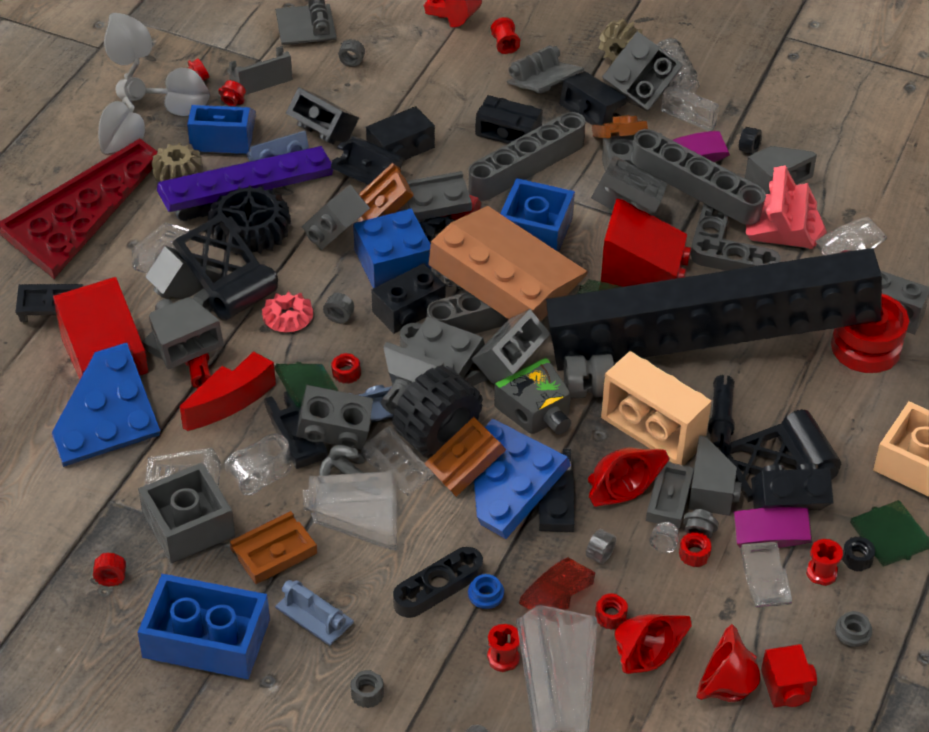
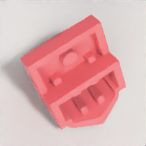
M786 165L774 167L773 181L769 182L770 194H766L762 216L757 223L746 225V235L755 242L813 249L827 233L817 210V201L808 183L795 185Z

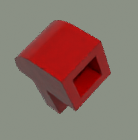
M428 0L423 6L425 14L438 16L439 18H448L450 27H459L480 8L482 0Z

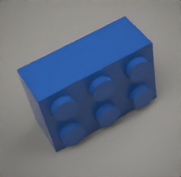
M162 573L137 632L142 658L249 680L270 621L268 596L264 593Z

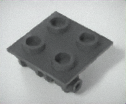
M308 0V6L275 9L281 45L336 40L330 4H325V0Z
M549 45L538 52L532 53V56L528 55L513 62L511 67L508 68L512 79L507 80V84L518 86L520 89L533 90L536 93H544L551 90L552 85L564 82V79L584 71V68L559 62V48Z

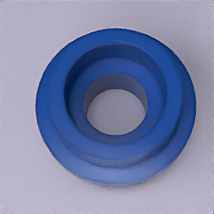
M482 574L477 576L469 585L468 597L471 603L479 608H494L504 598V587L495 576Z

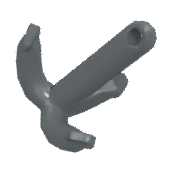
M346 445L333 446L329 456L322 461L319 469L320 484L327 495H332L330 475L332 468L335 466L368 495H373L377 499L380 498L383 492L379 489L378 484L350 462L353 461L356 464L364 463L365 458L362 453L358 452L356 448Z

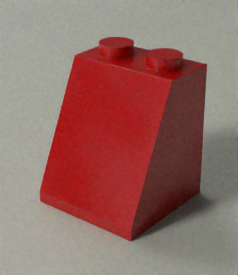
M616 198L604 239L600 285L619 288L685 277L686 269L682 268V265L688 266L691 254V247H686L687 234L655 216L636 208L625 200Z
M116 277L53 296L62 342L79 379H81L95 352L123 343L128 344L139 376L149 373L145 349Z

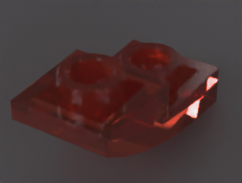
M567 557L543 573L520 597L519 604L531 610L536 616L548 620L569 608L572 595L593 585L596 572Z

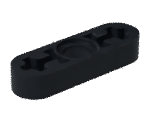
M461 547L398 584L393 591V606L396 613L406 618L416 617L470 585L477 576L483 573V556L481 552L473 547ZM440 576L447 579L448 583L443 587H434L430 585L429 580ZM407 596L409 599L416 597V601L412 602L409 599L403 601V597Z

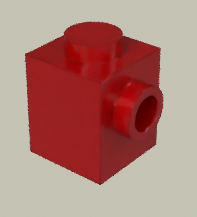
M798 644L765 650L761 673L773 708L781 706L797 707L810 702L813 687L817 685V674L814 665L808 664L802 645Z

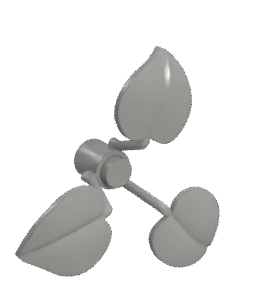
M121 13L109 14L108 26L104 37L105 51L111 61L116 64L129 65L133 62V65L129 72L124 74L125 78L121 79L116 85V94L122 102L114 101L108 104L100 117L98 138L101 152L104 154L118 152L139 138L143 139L145 134L144 120L139 114L133 113L135 107L131 101L140 100L148 93L166 94L164 99L166 110L177 116H188L191 105L205 106L210 98V92L202 78L189 68L181 67L171 71L165 80L166 88H146L141 79L132 77L140 64L139 58L148 56L152 50L151 35L148 29L137 19Z

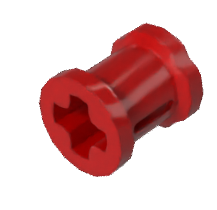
M507 17L495 20L490 29L493 37L497 39V50L502 54L514 53L519 49L521 40L515 33L513 20Z
M831 539L817 540L813 543L810 550L812 560L808 563L806 574L813 583L826 586L834 583L837 579V565L842 560L843 550L837 542Z
M498 624L489 631L488 645L490 648L487 653V659L490 667L496 671L506 672L513 670L519 664L520 654L518 648L521 643V635L513 625ZM508 634L511 636L510 643L508 642ZM498 653L500 654V661L497 660Z

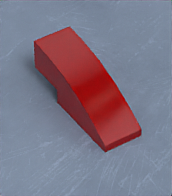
M253 351L233 371L221 366L180 405L183 429L190 431L210 425L237 413L261 398L276 385L274 362Z

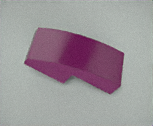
M720 131L700 132L673 139L678 144L713 162L730 156Z
M770 507L734 511L736 539L740 549L774 543L777 548L812 543L808 508Z

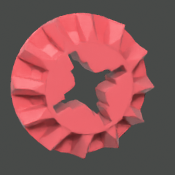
M288 290L286 295L281 296L276 293L274 299H267L265 307L262 308V316L265 324L275 331L295 332L303 329L311 322L313 308L310 299H304L301 293L293 296ZM282 309L288 310L286 313L282 314Z

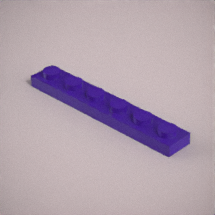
M322 146L160 181L157 185V192L168 212L217 202L220 195L226 196L229 192L238 190V187L245 189L251 185L252 188L257 189L263 186L264 190L330 176L334 169L331 168L332 163Z

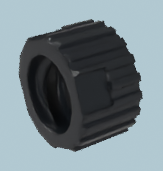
M745 127L740 136L739 150L750 155L757 152L762 140V131L756 128Z
M861 536L851 537L844 544L842 561L849 569L854 571H863L870 568L876 552L873 542ZM852 551L862 552L865 556L857 557Z

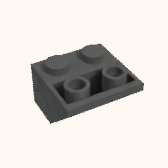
M637 31L602 78L605 84L625 95L627 102L649 111L682 69L683 64Z

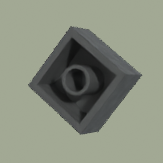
M203 462L138 488L142 514L170 563L235 537L232 509Z

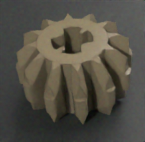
M624 18L618 22H610L599 37L601 42L598 48L605 51L603 58L609 57L613 63L638 31L642 34L643 29H636L634 21L627 24Z
M179 142L177 145L172 146L168 143L166 149L158 148L157 154L153 156L152 167L156 182L203 172L202 157L199 150L193 149L192 144L182 146L181 142Z

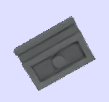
M462 171L407 181L414 195L407 202L409 209L412 208L417 220L472 211V202L463 179Z

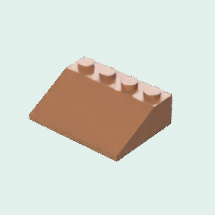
M489 206L451 222L431 241L429 266L508 319L531 309L536 317L542 321L548 315L546 299L567 296L587 276L588 272Z

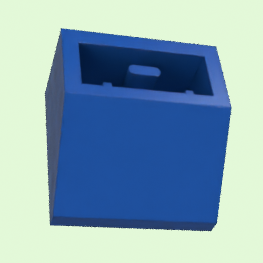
M191 105L187 123L189 143L192 144L194 150H199V152L247 154L250 151L256 111L250 107Z

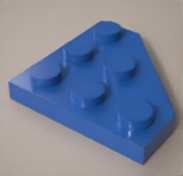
M127 343L94 353L52 431V438L63 467L160 436V428Z
M492 418L485 428L504 446L506 451L474 480L476 512L481 526L507 539L571 464L567 456Z

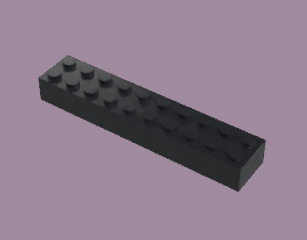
M874 248L546 299L557 371L564 370L565 356L583 355L586 360H590L592 355L611 354L613 362H618L629 351L641 358L881 321L882 275Z

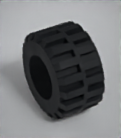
M437 366L435 369L431 368L423 375L418 376L406 388V391L398 400V405L395 407L393 413L395 416L392 419L395 431L423 456L430 458L473 417L477 420L479 419V414L483 407L481 404L483 397L474 386L451 367Z

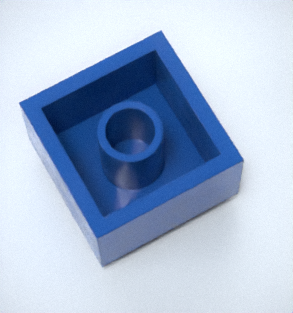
M516 178L500 214L559 252L573 219L575 191Z
M412 208L353 223L354 251L373 288L423 263L433 272V268L429 266L431 244Z

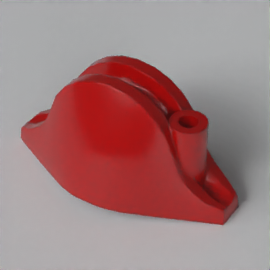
M626 447L615 450L603 457L596 465L594 473L588 477V483L592 486L589 498L593 506L626 502L642 494L670 460L666 450Z
M644 614L621 623L615 630L614 636L618 654L621 657L623 672L631 674L652 671L665 663L692 627L690 616Z
M733 624L725 629L706 666L696 695L700 700L718 698L727 702H738L753 692L759 685L760 670L756 662L757 656L745 647L737 628Z

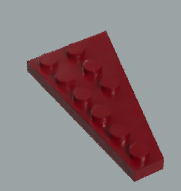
M139 138L1 220L0 235L55 279L153 169V156L158 151Z

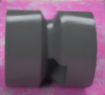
M611 354L592 355L590 360H586L583 355L564 357V384L570 392V399L586 398L588 393H592L594 397H603L605 373L614 366ZM589 374V379L583 378V376H587Z

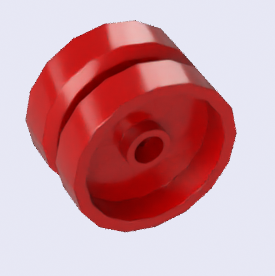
M882 294L881 321L835 328L831 339L833 354L843 365L851 370L862 373H880L891 369L899 361L909 325L907 310L899 301L889 295Z

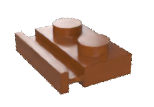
M637 115L612 117L613 122L592 125L593 137L600 138L635 135L639 130L648 129L647 121L638 120Z
M391 163L359 193L370 209L358 219V222L396 213L414 196L405 177L401 175V169Z
M473 417L424 464L457 497L506 449Z
M292 511L230 541L231 551L237 555L238 561L255 584L317 554V544L302 524L296 521Z

